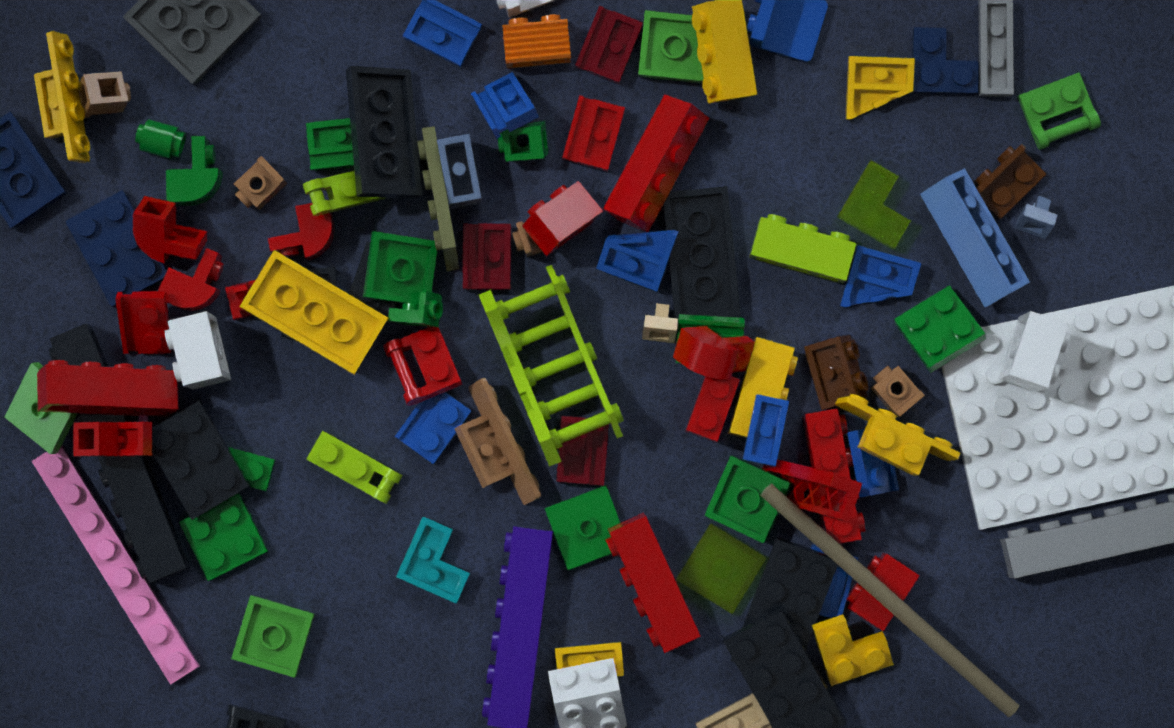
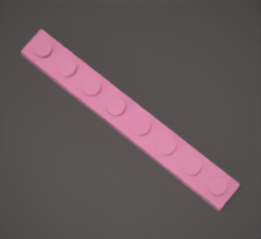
M63 445L56 454L50 455L48 452H45L32 461L33 465L170 685L200 667L146 578H141L134 559Z

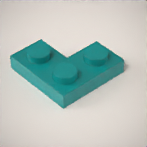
M423 516L396 577L457 604L470 573L440 560L453 529Z

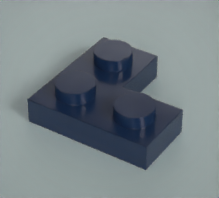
M914 27L912 58H915L912 93L977 95L979 61L946 60V28Z

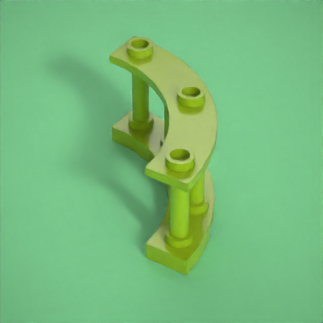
M552 265L546 267L551 283L503 302L499 300L496 302L491 290L479 294L549 467L562 462L557 452L558 448L563 447L562 443L607 424H611L618 439L623 436L619 423L624 421L617 403L610 404L592 362L598 359L591 342L584 344L565 297L566 294L570 293L564 275L557 276ZM557 295L564 316L518 335L515 332L508 333L503 321L509 318L508 314ZM570 327L579 350L536 368L530 369V367L523 369L517 352L522 351L523 346ZM582 362L585 363L593 382L592 384L544 403L542 400L537 403L531 387L537 385L536 381ZM599 396L605 410L604 412L558 431L555 428L548 430L545 421L551 419L550 415Z

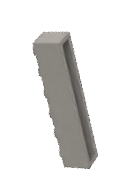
M1174 494L1167 495L1169 502L1156 504L1155 498L1136 502L1137 509L1124 511L1123 506L1104 509L1105 516L1093 519L1091 513L1071 517L1073 523L1060 526L1059 520L1039 524L1041 530L1028 533L1027 527L1007 531L1008 538L1000 539L1009 578H1019L1174 543Z

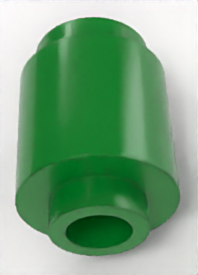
M150 119L146 121L145 125L140 124L138 126L135 143L140 144V151L169 159L173 156L181 157L186 141V133L179 131V127Z

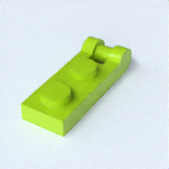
M355 171L322 179L317 178L303 184L305 194L310 195L313 204L310 206L313 216L385 199L383 197H357ZM326 190L329 200H325L322 191Z
M324 431L321 432L307 457L308 461L385 504L388 503L391 497L389 492L395 483L398 484L403 476ZM375 472L383 476L378 487L369 483Z

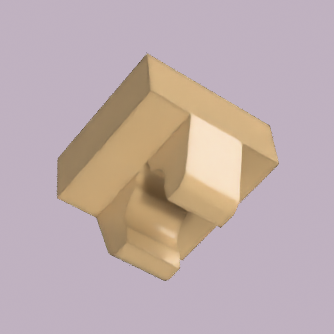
M656 303L655 316L645 315L642 340L675 343L678 319L668 318L669 305Z

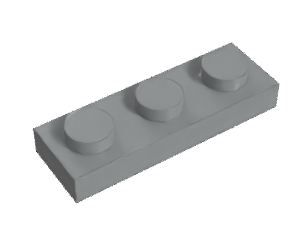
M978 0L979 96L1011 97L1014 94L1013 0Z

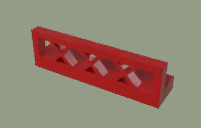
M777 459L775 467L763 465L762 469L780 475V477L790 482L792 481L793 490L786 497L800 509L850 522L862 483L836 473ZM809 488L810 494L804 498V492ZM827 493V499L822 503L821 496ZM845 496L840 510L838 502Z

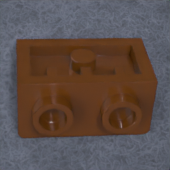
M1023 144L1016 149L1010 145L996 159L1000 165L993 172L987 168L973 181L978 186L976 189L988 210L998 220L1046 175L1024 152L1026 147Z
M850 335L838 336L804 346L821 410L836 406L837 398L847 397L850 394L863 398L868 397L866 392L869 387L865 373L860 371L857 360L860 357L859 348Z

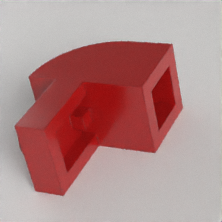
M144 196L133 212V235L135 241L147 256L158 262L165 263L170 254L196 260L207 243V231L176 224L175 202Z
M312 203L295 206L300 232L268 238L270 251L273 252L275 250L289 258L299 255V249H303L305 258L308 261L321 256L329 248L334 238L335 225L332 212L313 216L310 208L313 205Z
M206 248L193 278L168 267L158 291L166 292L168 304L183 310H200L209 306L221 293L217 288L210 286L212 280L217 281L221 276L224 268V263L221 262L223 256Z
M707 326L681 328L673 358L686 368L700 375L714 379L730 380L732 372L747 370L755 341L748 336L722 338Z
M152 422L73 423V456H152Z

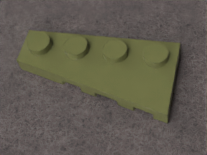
M435 126L422 128L424 140L417 141L420 160L427 159L429 170L422 171L425 189H432L434 200L428 201L431 220L438 219L439 230L433 231L436 251L443 250L446 270L452 271L460 268Z

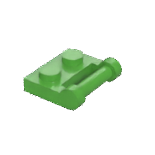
M1080 72L1023 93L1017 97L1039 150L1049 147L1050 142L1087 128L1094 130L1101 127L1100 118L1092 105ZM1081 108L1084 115L1045 131L1041 126L1043 121Z

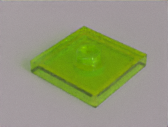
M710 523L676 580L733 614L765 562L766 557Z

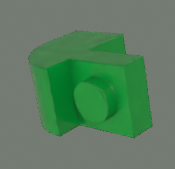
M191 136L192 169L166 170V201L175 202L176 206L199 205L211 199L218 191L222 182L223 172L219 168H210V164H215L214 145H209V140L205 136Z

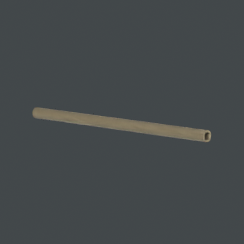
M772 483L764 489L760 495L1000 711L1007 717H1011L1019 708L1017 702Z

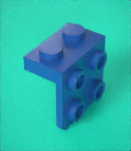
M755 0L756 3H760V8L757 15L751 14L747 25V33L751 34L749 46L801 62H809L813 57L828 8L827 2L825 0Z

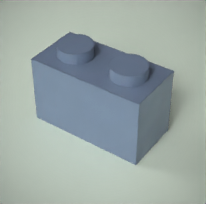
M465 134L438 139L437 144L450 209L483 204L470 135Z

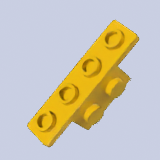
M56 31L47 32L46 36L52 69L34 74L44 138L53 139L64 136L68 160L86 163L90 161V142L85 133L83 121L85 112L80 103L78 92L79 78L73 63L74 47L67 34Z
M850 394L847 397L837 398L836 406L868 421L857 448L913 476L920 474L928 452L946 461L958 460L961 453L952 449L953 444L939 437L932 439L924 435L925 430L912 423H906L905 425L897 421V416L894 413L885 409H878L877 411L867 406L869 402L863 397Z

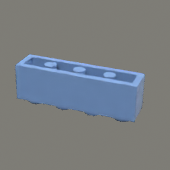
M965 168L945 177L920 193L984 307L995 303L1030 283Z

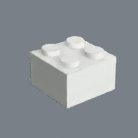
M205 311L167 321L169 330H165V338L168 348L175 351L177 362H173L172 365L177 382L182 381L183 386L197 389L231 380L217 319L214 315Z
M1032 311L1019 316L998 379L1035 392L1048 388L1049 384L1054 385L1060 371V365L1056 364L1059 353L1066 351L1071 334L1066 333L1069 324Z

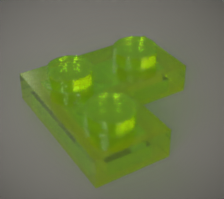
M870 160L837 218L894 250L911 220L883 205L899 176Z

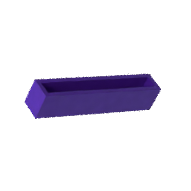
M513 526L512 533L506 532L504 552H509L510 555L508 566L502 565L499 582V585H505L504 599L497 598L495 618H501L500 631H493L491 651H497L495 665L489 664L486 681V684H492L491 698L484 697L482 717L488 718L487 726L528 728L553 531Z

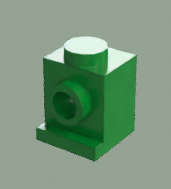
M545 121L527 123L511 132L507 129L499 133L501 137L498 138V147L500 153L505 154V162L543 159L548 154ZM521 134L526 135L529 138V144L521 145L518 142V136Z

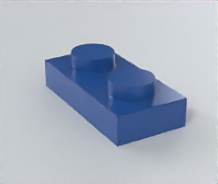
M756 394L742 460L776 466L789 401Z

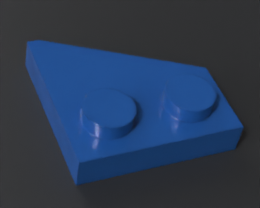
M667 230L610 235L605 240L596 269L658 291L679 231Z
M857 245L840 306L850 307L851 305L912 295L921 263Z

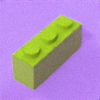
M768 214L767 218H760L749 258L842 284L846 282L856 247L855 242L849 241V235L831 231L830 235L818 232V227L807 223H799V227L786 224V218L774 214Z

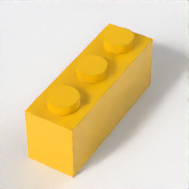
M715 0L692 6V25L697 35V56L702 65L704 77L702 87L707 96V102L715 103L757 95L742 0Z
M759 337L754 339V348L744 374L729 427V434L747 439L756 394L787 400L789 388H785L784 384L787 375L793 376L798 357L793 356L794 347Z

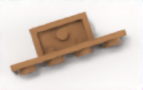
M486 378L476 381L468 389L481 416L456 427L455 431L482 488L510 476L523 505H526L541 497L538 480L530 472L525 462V453L513 437L510 421L502 413L497 403V395L494 388L488 384Z

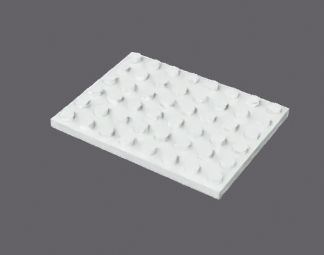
M1174 286L1041 314L1068 323L1069 326L1066 333L1071 334L1066 351L1059 353L1056 362L1057 365H1060L1057 380L1054 385L1049 384V387L1035 392L998 379L1017 320L981 327L986 334V340L942 366L979 530L1174 488Z

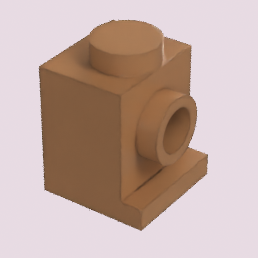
M122 71L83 74L79 82L78 92L80 103L84 108L85 118H90L94 114L123 112L127 103L130 102V87L128 83H124Z
M261 156L234 183L239 189L235 195L247 208L254 205L260 210L288 183ZM255 179L262 180V187L258 190H254L251 187V183Z
M886 366L873 377L876 384L871 389L889 411L897 417H900L925 396L899 366L893 370ZM893 383H899L902 386L901 394L895 395L892 393L891 385Z

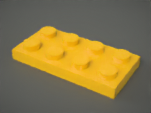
M275 250L240 305V308L355 375L388 320V317Z

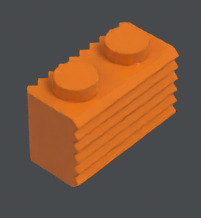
M545 15L541 17L539 22H528V18L523 17L513 18L509 20V24L502 25L507 69L571 63L568 20L561 19L560 15Z

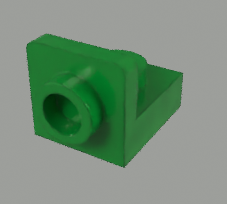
M421 291L419 305L403 303L402 309L389 308L388 321L402 325L438 328L439 319L443 313L442 296L429 291Z

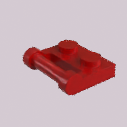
M439 326L438 328L427 327L404 338L394 339L384 344L383 348L386 356L391 357L405 393L403 397L408 406L418 404L463 385ZM410 349L414 352L427 384L421 388H417L403 352Z

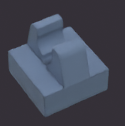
M1038 196L1033 206L1026 204L1018 216L1015 229L1046 239L1053 229L1058 216L1048 212L1051 200Z

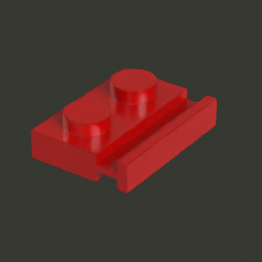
M579 95L562 160L576 162L577 164L608 172L625 107Z
M141 291L132 292V294L117 292L115 300L123 354H128L129 351H138V354L171 353L165 338V330H169L166 292Z

